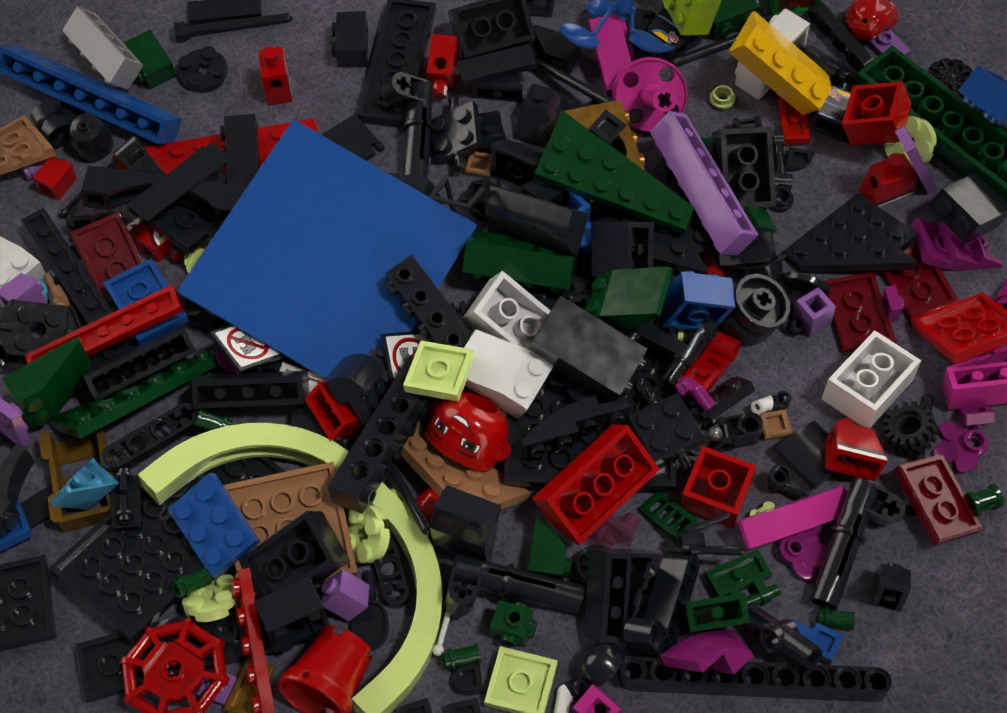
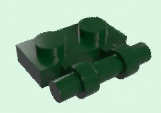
M758 549L711 569L705 575L716 597L739 594L741 591L753 586L756 593L746 597L747 604H762L764 606L771 603L772 598L781 595L777 584L768 588L763 581L770 579L772 573Z

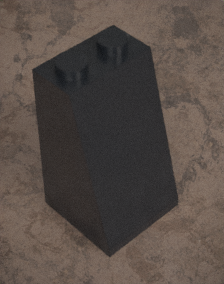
M562 296L559 297L528 347L529 350L554 365L551 369L552 372L611 401L617 400L620 395L623 397L627 395L633 385V382L629 381L634 372L639 374L647 361L643 358L647 348Z

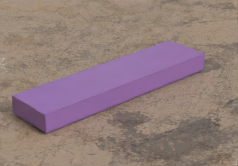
M902 127L895 132L928 195L936 193L938 189L907 129Z

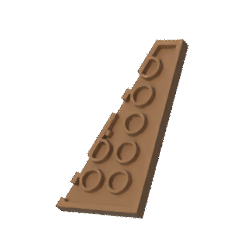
M25 115L0 128V175L57 156L53 147Z
M420 421L417 423L415 434L411 438L409 437L404 445L401 456L439 497L448 485L500 504L501 509L526 501L531 494L524 487L504 486V475L494 468L488 471H477L448 458L428 441L425 436L427 426Z

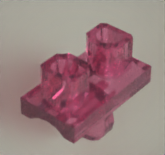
M627 511L622 519L619 520L612 514L593 532L596 535L594 544L603 545L604 542H607L614 546L618 539L630 547L639 526V517Z

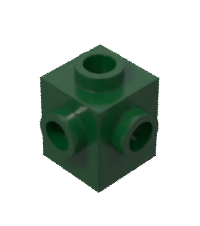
M499 600L490 625L491 637L499 639L502 644L509 647H517V645L525 647L528 638L533 639L538 622L534 621V611L521 602H513L511 604Z

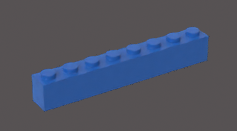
M19 45L0 46L1 74L159 145L174 142L177 138L182 120L181 117L121 90L112 88L105 83Z

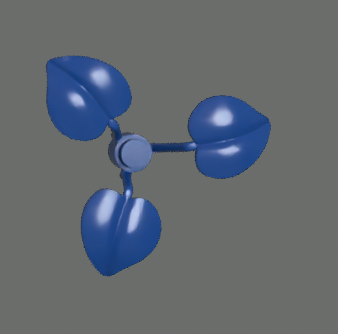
M593 0L590 2L586 11L595 18L604 16L594 31L589 32L581 26L570 23L563 24L559 28V31L572 43L583 48H596L599 46L600 41L595 36L609 16L616 14L620 16L621 21H626V15L630 14L629 32L631 35L629 39L633 44L653 53L672 51L675 47L664 43L646 31L634 28L636 8L633 7L635 0H613L612 3L609 0Z

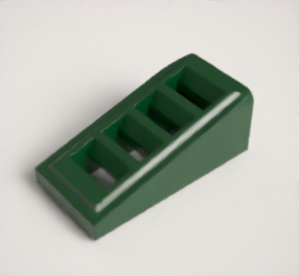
M657 491L638 508L678 548H680L679 532L687 531L686 525L700 523L690 513L660 491ZM659 500L663 503L656 511L652 512L649 510ZM668 508L670 512L661 519L659 515ZM676 515L678 519L669 525L667 522ZM683 522L685 526L678 532L676 528Z

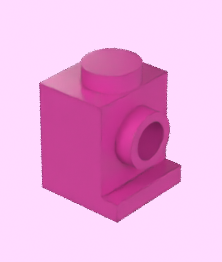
M592 684L573 709L578 713H596L595 707L601 703L605 705L606 713H618L622 707L599 687Z

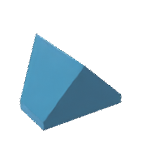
M91 458L75 472L50 503L58 507L88 510L120 483L95 459Z

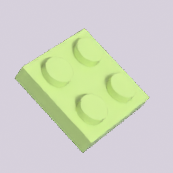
M420 341L403 384L404 391L459 402L475 359L474 350Z
M500 646L485 697V706L511 713H545L558 660Z

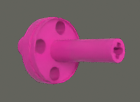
M643 57L630 62L618 72L612 89V99L615 101L621 100L623 109H627L628 113L632 109L637 108L640 111V118L636 122H630L629 126L638 131L650 132L665 116L664 112L671 111L675 107V112L683 113L687 102V86L681 72L670 62L656 57ZM663 67H668L671 70V76L666 81H662L659 76L660 70ZM629 72H633L636 77L635 83L627 87L623 81L624 76Z

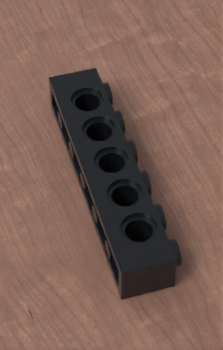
M409 356L327 486L332 503L363 514L366 507L375 500L380 484L387 480L395 459L398 460L401 457L406 441L415 434L420 418L427 414L433 397L408 393L403 388L404 381L414 359L413 357Z

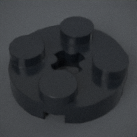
M211 46L194 50L178 60V76L181 84L188 90L191 89L199 93L211 92L219 88L228 75V66L224 56L216 52ZM202 67L208 68L206 69L207 73L202 74V72L198 71Z

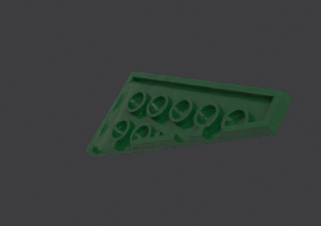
M562 110L536 169L534 179L685 234L695 207Z
M209 349L200 350L193 354V357L146 376L98 401L91 399L50 418L48 423L54 430L83 438L218 366L216 351Z

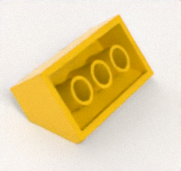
M753 11L728 53L802 115L820 110L832 90L829 74L758 13Z

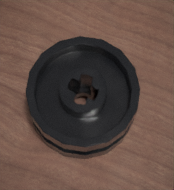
M761 274L747 275L734 286L736 307L721 323L731 337L742 343L750 345L762 343L787 320L790 313V301L785 290L772 278Z

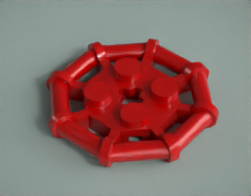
M191 618L155 627L147 626L145 628L146 631L133 648L120 660V665L123 669L125 688L123 700L125 704L133 706L142 713H204L223 687L229 684L230 678L227 677L223 650L225 642L222 638H216L193 623ZM180 634L179 639H174V642L166 643V641L160 642L158 639ZM191 635L205 645L198 649L187 642L188 637ZM153 641L154 648L144 660H139ZM212 654L214 673L206 672L204 657ZM181 665L178 676L168 677L170 675L167 670L168 667ZM135 669H142L144 673V684L139 687L136 686ZM204 681L212 682L197 702L193 696ZM150 692L160 699L159 707L156 708L143 699L142 696ZM188 699L192 705L167 711L171 702L180 703Z

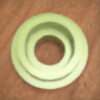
M717 86L710 94V103L717 109H729L735 103V94L729 86Z

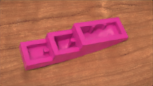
M845 485L836 486L821 493L809 495L739 520L738 524L746 549H751L838 519L847 494Z

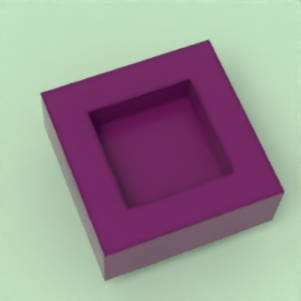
M895 285L887 286L884 288L882 298L890 322L898 321L901 312L905 308L902 295H898Z
M987 405L958 409L959 419L968 427L981 428L985 426V423L995 422L994 411Z

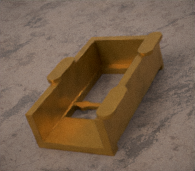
M104 427L83 438L73 437L55 442L50 432H42L39 435L41 456L44 460L49 461L53 494L48 497L52 522L58 523L64 533L95 526L111 512V491L106 495L108 506L71 515L68 514V508L53 506L50 501L64 486V483L68 482L71 478H63L61 465L100 456L102 466V452L108 446Z

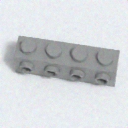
M79 6L76 7L62 30L69 37V43L77 47L81 51L80 55L93 64L92 69L104 77V82L112 88L121 87L128 90L144 65L96 13Z

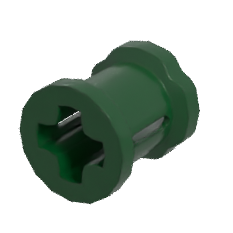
M994 483L987 486L984 490L975 493L970 491L965 494L976 517L980 516L985 510L994 507L998 509L1004 506V499L1000 489Z

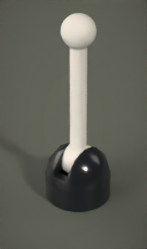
M448 585L444 586L442 590V604L444 606ZM460 588L458 598L463 599L465 591ZM447 610L437 644L434 645L432 650L435 656H441L442 652H444L442 645L451 616Z

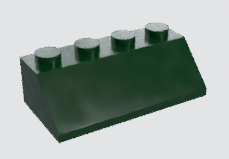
M475 230L466 240L462 272L469 273V276L472 278L484 279L485 276L494 277L503 271L514 281L522 282V285L525 287L537 288L538 285L548 286L549 290L554 292H564L565 289L569 290L573 283L578 256L521 237Z

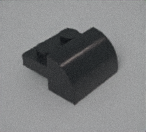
M351 354L344 357L325 380L338 404L349 401L362 425L369 421L387 392L385 383L379 379L385 368L375 358L366 354Z

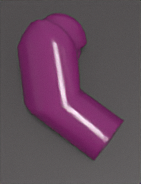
M683 377L680 382L675 384V388L681 396H686L690 392L703 411H707L714 406L715 402L705 388L691 378Z

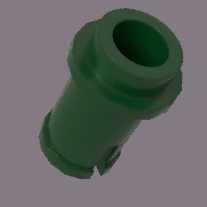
M200 409L194 426L210 431L230 426L232 420L227 419L228 416L226 415L223 418Z
M204 567L187 576H177L175 581L172 582V589L178 598H188L190 593L211 585L212 578L209 571Z
M824 606L823 609L818 608L816 622L825 627L853 631L855 612L831 610L828 606Z
M477 644L453 650L451 647H448L447 651L442 652L445 669H451L452 671H455V667L481 663Z

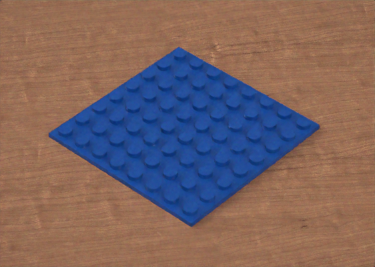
M293 119L177 293L326 380L346 356L351 354H366L370 356L374 347L383 352L381 334L410 332L417 324L414 317L409 319L400 306L403 303L397 295L392 297L384 285L387 282L385 273L410 255H413L436 287L439 288L465 247L466 240L475 231L477 224Z

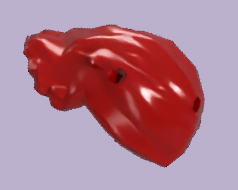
M854 0L846 9L844 20L847 29L856 39L870 41L878 38L879 34L883 33L885 29H892L898 22L899 13L895 8L896 4L890 2V0ZM865 18L868 19L867 23H864Z

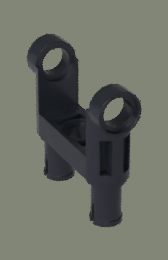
M709 318L705 324L702 323L688 345L648 323L641 324L623 334L638 344H642L671 360L659 380L665 386L669 382L668 387L673 389L683 372L693 366L705 345L712 343L719 331L720 323Z

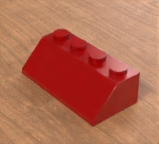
M611 425L532 497V500L549 522L577 545H580L660 469L628 425Z

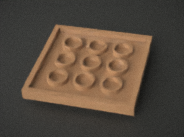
M334 461L223 485L261 541L255 547L304 512L321 511L326 516L350 559L349 563L330 576H334L341 569L352 575L358 574L344 507L332 503L327 488L336 474ZM240 560L235 563L236 571L245 569ZM253 585L255 597H258L259 594L255 586Z

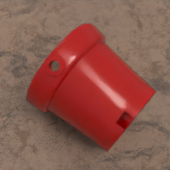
M325 625L295 666H290L278 680L280 693L294 708L302 713H351L353 709L352 698L373 659V655L367 656L371 649L360 637L344 629L341 635L333 633L336 626Z

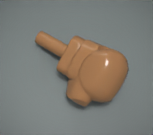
M46 273L44 277L49 286L47 292L49 304L73 306L72 300L62 285H55L51 274Z

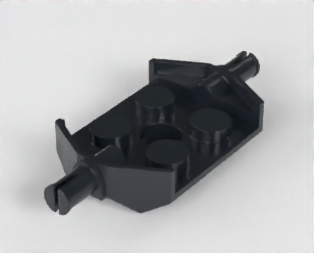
M10 299L0 312V346L4 354L25 356V354L82 327L73 306ZM34 322H38L44 327V334L39 338L33 337L30 333V326Z

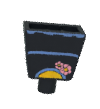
M664 6L647 27L646 32L664 43L675 47L672 51L662 53L643 50V54L645 57L656 58L662 55L670 61V59L685 54L702 42L703 35H681Z
M837 81L834 83V86L831 85L832 90L821 109L812 112L807 128L850 143L842 122L851 92H848L849 85L846 82Z

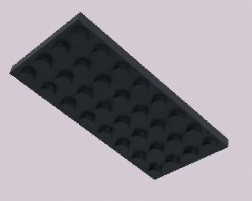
M202 428L194 436L205 433L209 430ZM254 457L228 462L197 476L161 505H158L141 487V527L112 530L110 512L50 566L49 570L51 574L130 643H134L146 631L145 628L147 626H151L179 599L172 589V582L175 581L176 577L187 576L205 567L168 511V508L209 473L216 474L221 483L226 485L286 471L268 457Z

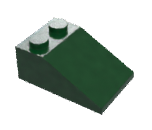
M670 267L612 270L602 276L600 275L592 284V295L585 311L620 333L655 319L661 315L673 269Z
M77 336L2 379L31 428L47 423L50 418L58 414L82 383L80 374L93 368V365Z

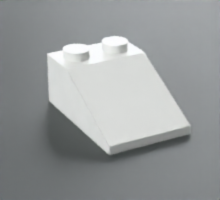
M0 237V289L21 272L29 278L35 277L40 282L46 274L40 261L22 247ZM0 300V306L4 308V305Z
M501 271L487 282L461 320L473 330L482 331L528 349L550 310L505 272Z
M479 330L474 331L464 347L473 349L475 352V359L465 386L490 400L517 420L528 410L554 366L529 349Z

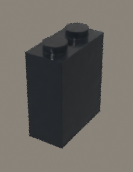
M977 173L942 187L928 205L964 243L997 228L1007 217V202Z

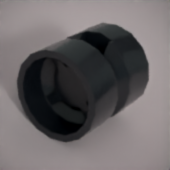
M52 101L38 105L30 114V122L53 149H59L69 143L67 135L70 134L72 122L65 116L60 106Z

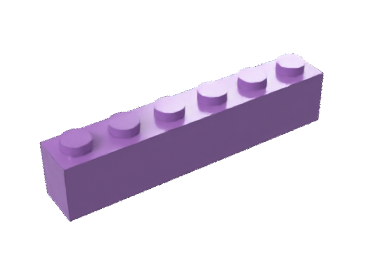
M668 111L650 131L655 140V146L662 152L668 168L673 171L678 180L679 187L688 197L689 204L695 207L694 210L702 221V227L709 233L714 242L715 249L720 254L738 256L758 236V233L687 114Z

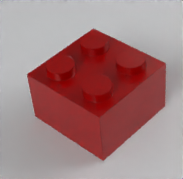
M903 81L852 86L842 122L851 146L900 142L895 131L906 127L911 107V101Z
M702 446L682 493L680 507L708 519L729 513L730 518L719 523L735 528L753 483L757 465Z

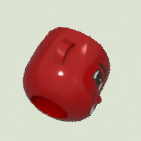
M464 391L459 402L438 399L431 405L429 409L431 418L428 422L425 436L442 454L463 466L477 471L491 470L498 461L509 457L511 452V446L507 442L509 426L502 411L490 400Z

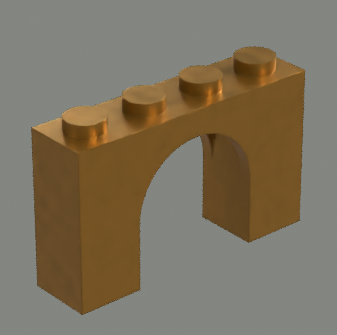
M621 100L565 111L589 129L607 109L626 124V129L611 146L645 170L644 156L638 152L637 136L635 131L630 129L629 113L627 109H623ZM582 197L591 205L590 213L614 209Z

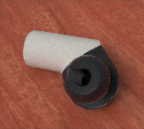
M779 391L777 396L771 395L753 401L751 403V410L757 414L784 410L790 406L789 402H791L792 398L788 392Z
M574 678L561 685L557 690L554 713H569L570 703L582 697L588 690L587 681L583 678Z

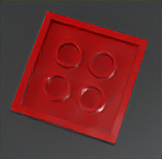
M983 292L911 319L912 329L954 364L966 362L968 359L984 353H990L994 349L1007 345V310Z

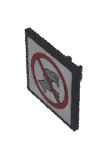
M228 325L209 333L239 374L285 357L283 354L233 325Z
M419 331L380 335L390 386L409 356L414 358L420 341L432 342L430 339L425 340Z

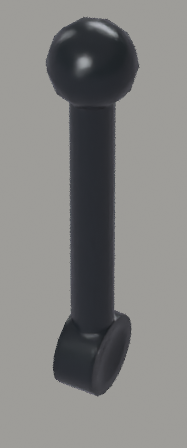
M81 192L64 209L58 211L60 219L67 218L68 212L82 198Z

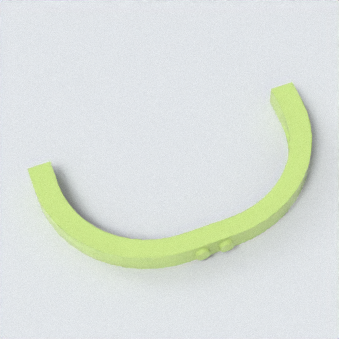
M244 423L210 430L182 442L141 471L138 477L141 487L158 505H161L197 476L228 462L254 457H274L315 466L334 461L337 472L349 451L324 436L302 428L273 423ZM382 482L371 505L379 507L385 513L387 520L383 519L384 527L393 533L395 540L409 562L416 588V610L407 638L399 652L378 676L352 698L353 710L356 713H391L409 695L420 680L432 656V650L434 645H436L440 629L442 581L433 546L428 536L421 533L399 493L393 488L389 489Z

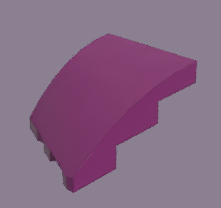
M916 218L911 224L912 230L917 233L916 243L922 262L925 264L958 271L1001 268L1004 265L1001 259L991 257L987 250L990 244L983 235L964 243L943 221L936 225Z
M731 628L711 629L694 634L673 645L660 655L662 662L668 667L703 673L712 666L716 672L733 675L754 657L751 650Z

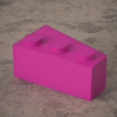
M616 14L609 16L595 36L600 41L599 46L595 48L596 60H598L606 95L609 97L612 96V89L618 72L634 58L632 44H627L625 35H628L626 21H621L620 16ZM604 16L589 20V32L595 30ZM633 72L627 73L623 79L624 84L627 87L632 86L635 83L636 77Z
M1007 346L994 349L992 352L980 357H973L966 362L946 367L942 390L949 410L1007 403Z

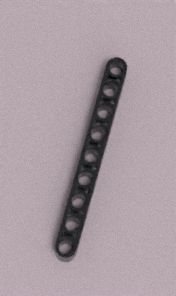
M628 657L620 667L619 673L622 687L634 692L880 702L885 699L892 685L891 675L888 671L879 667L816 665L814 669L807 671L800 665L793 663L747 662L733 675L716 672L712 666L702 673L665 666L661 658ZM629 670H636L641 676L637 679H630L625 673ZM665 671L670 674L671 678L663 681L658 679L655 674ZM692 672L697 673L701 680L692 682L686 678V675ZM726 674L731 678V681L729 683H721L717 680L716 676ZM755 675L760 678L762 683L757 685L751 684L746 677ZM787 677L792 684L790 686H783L777 681V678ZM817 678L822 683V686L813 687L809 684L808 679ZM840 679L848 680L853 687L850 689L843 688L838 681ZM869 681H878L883 686V689H873L869 685Z

